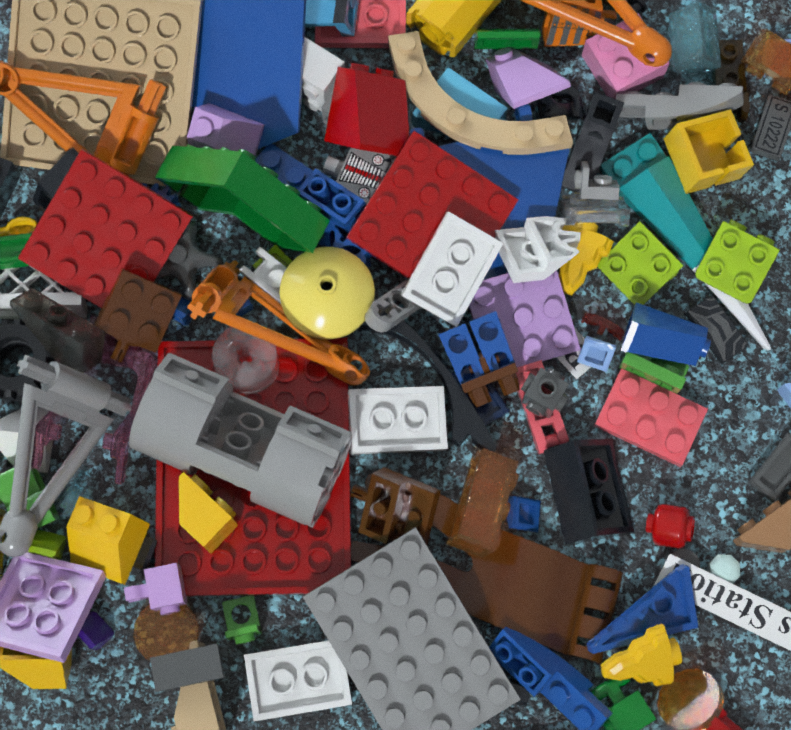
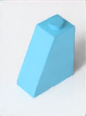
M448 67L437 80L438 85L452 99L465 108L486 117L506 120L508 110L506 106ZM417 107L412 112V125L414 127L442 133L421 116V111Z

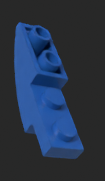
M274 144L267 145L255 161L260 166L275 171L279 175V181L299 190V196L303 200L318 205L321 208L320 213L336 224L347 227L365 204L363 199L318 169L311 170Z
M505 627L489 646L498 663L532 696L535 697L541 692L579 730H599L613 714L589 691L594 684L564 659L535 640Z

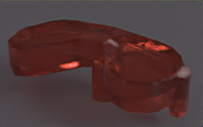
M585 313L581 320V323L585 322L590 325L600 326L597 334L603 335L606 329L610 334L617 337L619 341H621L625 333L617 324L595 314Z

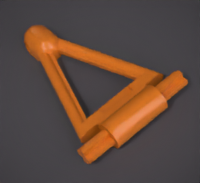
M520 0L626 46L629 52L645 65L652 67L663 66L668 63L672 56V45L669 40L655 29L647 26L626 0L607 1L633 31L632 33L557 0ZM646 53L652 54L655 61L648 60Z
M0 61V95L5 96L66 152L74 148L79 153L81 149L85 148L19 89L20 85L26 84L117 97L93 155L128 176L130 174L135 175L159 120L156 111L167 86L149 79L139 105L135 106L133 104L141 85L17 68L4 61Z
M233 260L231 263L226 261L224 265L214 267L193 291L192 301L187 309L192 311L190 317L193 319H197L198 316L204 318L207 313L216 312L213 316L214 320L325 366L331 375L349 385H360L370 375L369 367L360 355L341 345H333L327 339L313 338L300 332L286 318L281 303L246 276L239 281L238 275L241 272L237 268L239 262ZM251 296L318 349L236 314ZM353 360L360 361L362 369L358 370L351 362Z

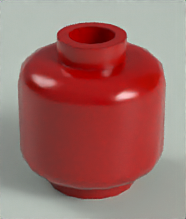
M660 504L656 507L654 514L648 513L646 533H652V540L655 545L682 548L686 545L687 541L692 542L695 516H690V512L686 507Z

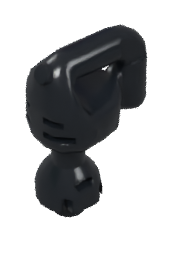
M571 86L538 99L539 118L544 119L566 115L567 121L583 119L584 108L578 89ZM569 98L570 102L557 103L553 99Z

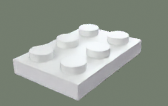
M446 212L400 296L457 327L503 243L451 212Z
M444 386L348 390L349 426L352 439L351 455L446 451L448 449Z
M329 640L244 655L253 721L352 705L347 670Z

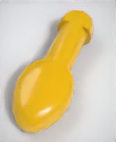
M21 216L13 218L6 226L0 227V237L33 233L38 223L31 217Z

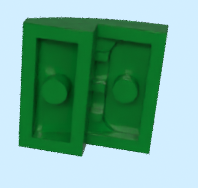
M476 29L474 49H537L540 31L539 29Z

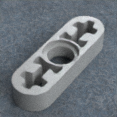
M409 279L371 304L365 313V321L370 328L377 332H387L421 308L400 296ZM393 300L399 301L405 308L397 306ZM384 312H386V313L388 314L387 316H385V315H384V316H380V315H382Z

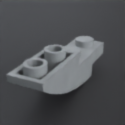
M690 82L689 84H680L678 96L668 92L645 95L638 91H628L625 94H616V100L624 102L619 117L645 118L648 130L672 129L680 122L730 109L734 111L744 105L743 86H737L733 83H722L718 86L706 85L702 82Z

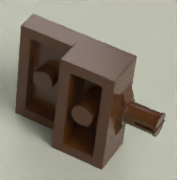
M121 268L109 296L107 295L95 322L96 329L106 332L118 340L110 358L123 363L129 346H139L156 353L181 299V293Z
M385 467L372 473L368 489L358 484L353 486L351 497L365 502L359 533L388 544L416 527L424 542L428 545L441 490Z

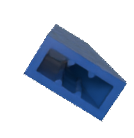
M636 302L625 329L621 350L696 366L699 357H706L711 340L707 339L708 328Z

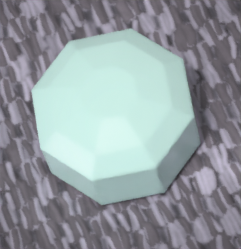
M718 554L707 564L708 572L732 584L740 577V563L732 555Z

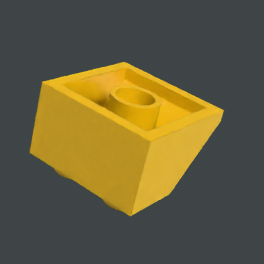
M79 496L66 526L71 563L103 570L107 579L125 585L150 523L132 514Z

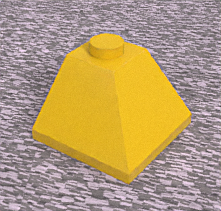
M0 647V668L30 688H67L72 666V648L65 663Z

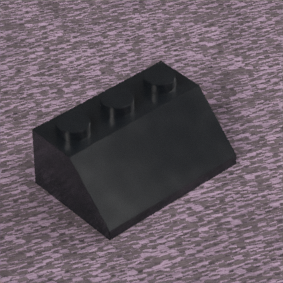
M612 439L572 440L544 450L546 467L551 479L553 498L557 506L565 545L585 543L634 532Z

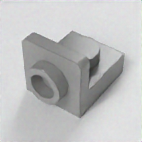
M581 161L580 170H575L574 189H579L581 199L619 200L620 187L617 180H612V177L608 175H595L593 179H589L588 162Z

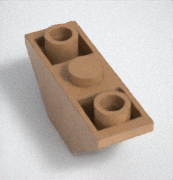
M791 498L783 504L777 500L762 511L765 517L757 523L752 518L739 527L737 531L740 535L733 540L736 546L776 553H784L790 550Z

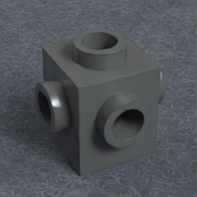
M540 368L536 376L530 373L521 390L526 392L522 403L533 414L540 417L544 415L550 418L554 410L561 412L570 395L566 394L565 391L569 383L564 381L565 377L558 371L548 368L546 371ZM541 386H544L545 388L549 389L550 391H552V393H543L541 390Z

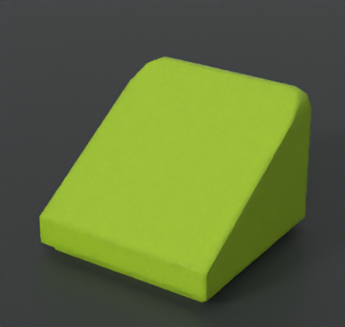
M37 530L31 547L27 552L53 559H62L67 537Z

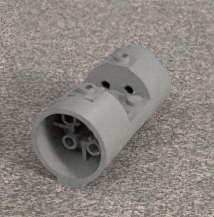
M168 353L155 369L153 378L139 404L130 431V448L190 475L196 474L198 469H201L205 473L212 474L237 487L250 491L251 502L313 528L331 496L330 493L346 461L352 442L351 432L292 406H289L285 414L233 392V385L228 383V378Z

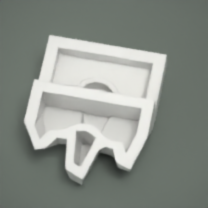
M542 216L526 218L524 227L495 230V239L503 243L499 254L512 282L520 283L544 280L580 252L576 248L580 242L581 232L562 230L565 224L564 218Z

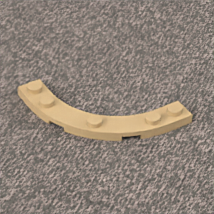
M418 31L388 36V44L396 76L398 79L406 81L407 98H410L421 111V116L446 136L479 150L481 147L501 150L503 151L502 154L528 155L572 148L573 139L566 115L531 121H506L475 113L452 99L438 85L427 66Z

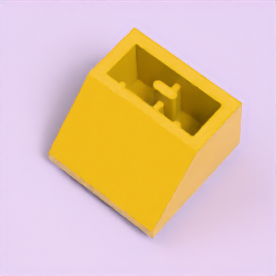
M183 472L179 476V524L212 554L238 526L233 519L236 513L220 497L214 501L210 497L213 492L196 474L189 478Z

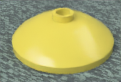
M337 247L315 248L313 253H302L289 264L282 276L279 294L283 312L296 329L317 339H337L354 332L365 322V313L375 299V287L369 269L356 255ZM324 282H329L333 287L330 290H323L321 285Z

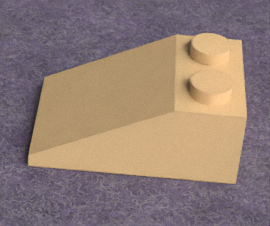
M198 640L190 642L189 649L203 647L205 644ZM214 680L180 687L174 715L176 726L171 727V730H226Z

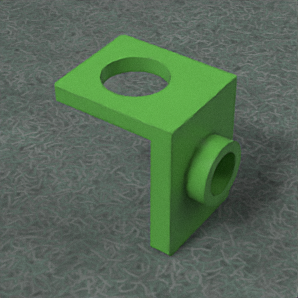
M254 595L222 602L228 630L225 632L226 639L230 641L235 640L236 645L254 641V635L262 633ZM238 605L247 606L251 612L250 619L244 624H238L232 619V611Z

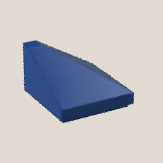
M519 496L503 497L502 504L509 528L537 533L539 531L541 501Z

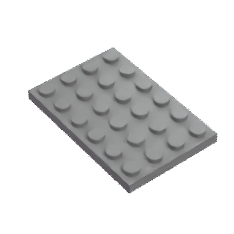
M416 527L303 596V599L382 730H472L521 700Z

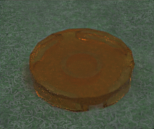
M150 604L140 612L134 623L133 637L137 649L145 659L150 660L151 657L189 650L190 642L198 640L200 627L197 617L187 605L179 606L180 612L169 615H160V610L154 611L150 609Z
M685 669L674 674V682L662 686L658 695L657 707L661 718L673 730H706L712 725L710 722L721 714L724 696L721 686L710 673L701 669Z

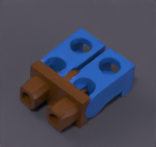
M496 311L469 322L481 350L479 352L475 348L466 324L438 334L464 393L468 392L470 399L476 407L492 401L486 385L498 380L504 396L520 390L516 372L519 371Z

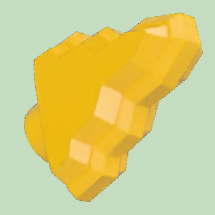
M577 219L574 221L573 226H563L562 230L581 232L580 242L576 248L580 252L561 266L558 276L564 294L573 295L584 284L587 272L597 269L601 258L608 257L614 241L597 233L599 227L593 222Z
M661 623L646 629L644 636L632 640L627 650L614 653L600 665L601 673L604 678L618 681L633 678L638 683L653 682L655 686L671 684L674 682L673 666L682 664V653L674 637L668 638L665 626Z

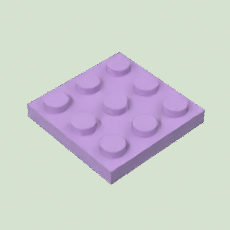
M557 270L546 279L539 281L513 283L509 273L483 280L468 306L472 320L494 311L497 312L516 367L540 360L543 362L581 350Z
M28 552L22 556L13 557L0 581V647L65 663L106 579L104 571Z

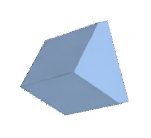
M585 336L577 362L607 372L617 345Z

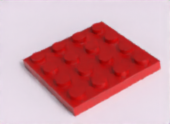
M413 131L347 234L346 239L410 279L446 212H451L495 238V230L501 229L519 199L416 131Z
M81 149L18 259L102 308L107 295L109 296L121 268L153 282L155 281L194 215L85 149Z

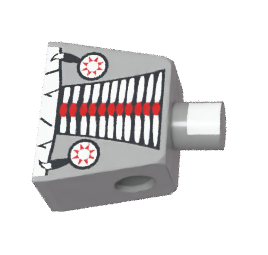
M350 148L345 161L328 156L322 172L337 178V183L365 201L363 207H365L383 179L384 171L390 168L397 156Z

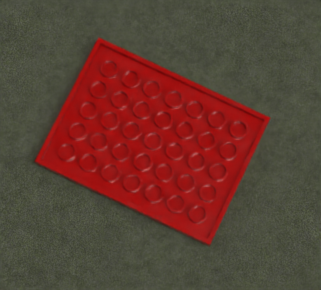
M348 338L327 339L333 345H341L348 348ZM295 339L297 341H300L304 344H307L311 347L318 349L306 339ZM264 340L162 341L158 347V366L166 355L171 353L228 378V383L233 385V392L283 414H285L289 406H292L349 431L348 384L331 375L325 366ZM349 452L340 476L337 477L330 493L331 496L313 528L251 502L250 491L198 469L196 475L213 492L210 497L214 501L218 497L223 499L236 513L233 519L238 524L212 554L179 524V476L184 471L156 459L155 540H157V545L155 547V567L178 563L182 570L186 597L308 594L351 567ZM184 472L189 478L193 476Z

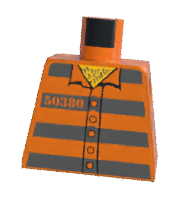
M557 0L616 25V11L603 10L602 0ZM545 12L541 26L544 46L585 45L587 39L596 35L592 31Z

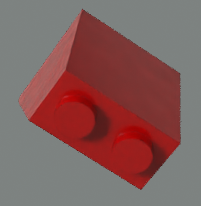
M351 63L350 69L338 67L324 141L359 150L397 156L409 138L406 81L393 78L394 71L376 68L375 74L369 73V66Z

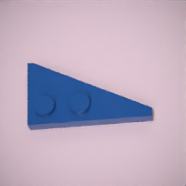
M679 565L587 642L588 651L595 654L630 645L632 640L644 636L646 629L661 623L664 624L667 635L698 628L689 566Z

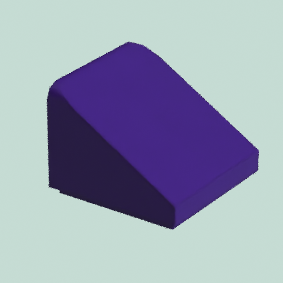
M92 611L89 612L78 636L90 649L99 650L114 636V631L97 612Z

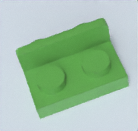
M626 352L619 368L677 394L681 391L687 379L685 375L689 366L683 363Z

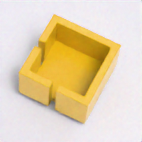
M731 109L677 123L664 137V142L686 194L710 188L713 184L717 186L739 180L754 166L744 140L738 141L727 153L725 152L741 135Z

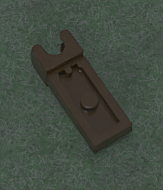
M712 40L710 51L713 85L719 86L722 83H733L737 86H743L744 105L734 110L738 122L742 123L748 118L750 111L749 93L746 87L743 41Z

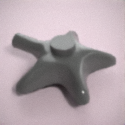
M190 221L184 234L179 239L154 281L156 282L166 276L175 277L181 284L186 298L192 300L193 291L196 289L197 270L205 266L216 267L223 264L222 258L207 253L198 247L196 239L197 224L194 221Z

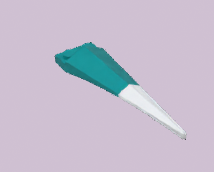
M649 133L603 162L599 170L603 175L611 176L612 180H617L620 187L619 197L695 273L713 238L689 193H685L670 157L665 155L652 134ZM706 284L762 348L767 351L771 350L770 344L749 305Z

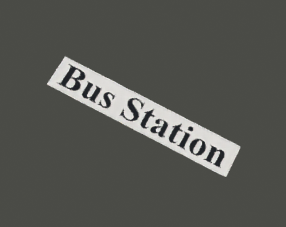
M669 554L654 585L659 583L679 565H687L690 568L695 605L791 651L790 611L677 556Z

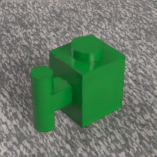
M608 679L590 691L599 701L608 696L612 705L607 707L613 714L604 723L603 728L605 730H641L656 720L638 690L624 696L620 688L628 684L630 679L622 681Z

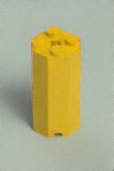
M417 0L406 13V24L410 29L415 25L419 30L421 42L433 51L443 56L449 51V57L455 58L500 1Z

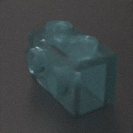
M696 2L669 13L668 34L672 45L670 60L673 70L692 78L721 67L716 10L701 2Z

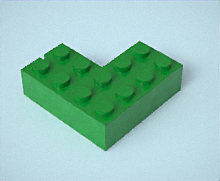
M189 144L186 147L172 145L155 176L156 179L177 193L182 185L185 184L179 196L198 210L234 215L271 244H276L279 248L314 252L330 220L320 213L321 208L318 205L303 200L299 196V190L279 181V175L275 171L262 167L255 162L257 158L252 153L244 149L231 151L224 147H221L219 150L208 146L196 148Z

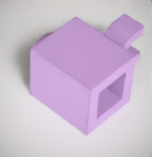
M178 563L144 569L146 584L124 587L126 601L131 603L149 598L150 609L154 611L160 610V615L180 612L179 606L188 605L182 570Z

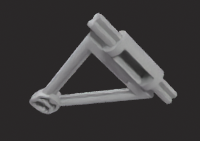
M25 355L23 360H19L17 365L20 367L18 373L41 382V389L24 383L10 510L5 514L0 524V551L9 557L22 556L29 550L39 522L113 422V418L100 414V410L104 408L125 416L126 412H130L132 409V405H130L131 399L111 391L108 383L59 362L52 361L48 364L29 355ZM38 407L86 425L89 428L31 508L27 510ZM6 532V533H7V538H6V540L2 543V537H3L4 533Z

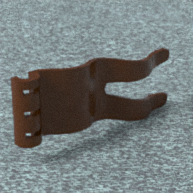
M372 473L365 480V487L367 489L369 488ZM440 494L432 526L472 558L473 565L468 572H464L441 561H436L468 614L498 628L508 627L561 654L584 658L594 663L602 664L605 651L592 654L586 646L578 645L579 638L591 640L612 622L623 572L601 565L586 564L556 550L506 532L480 519L459 504ZM352 541L351 561L358 563L384 546ZM593 579L610 582V590L593 586ZM586 608L604 612L603 619L585 615Z

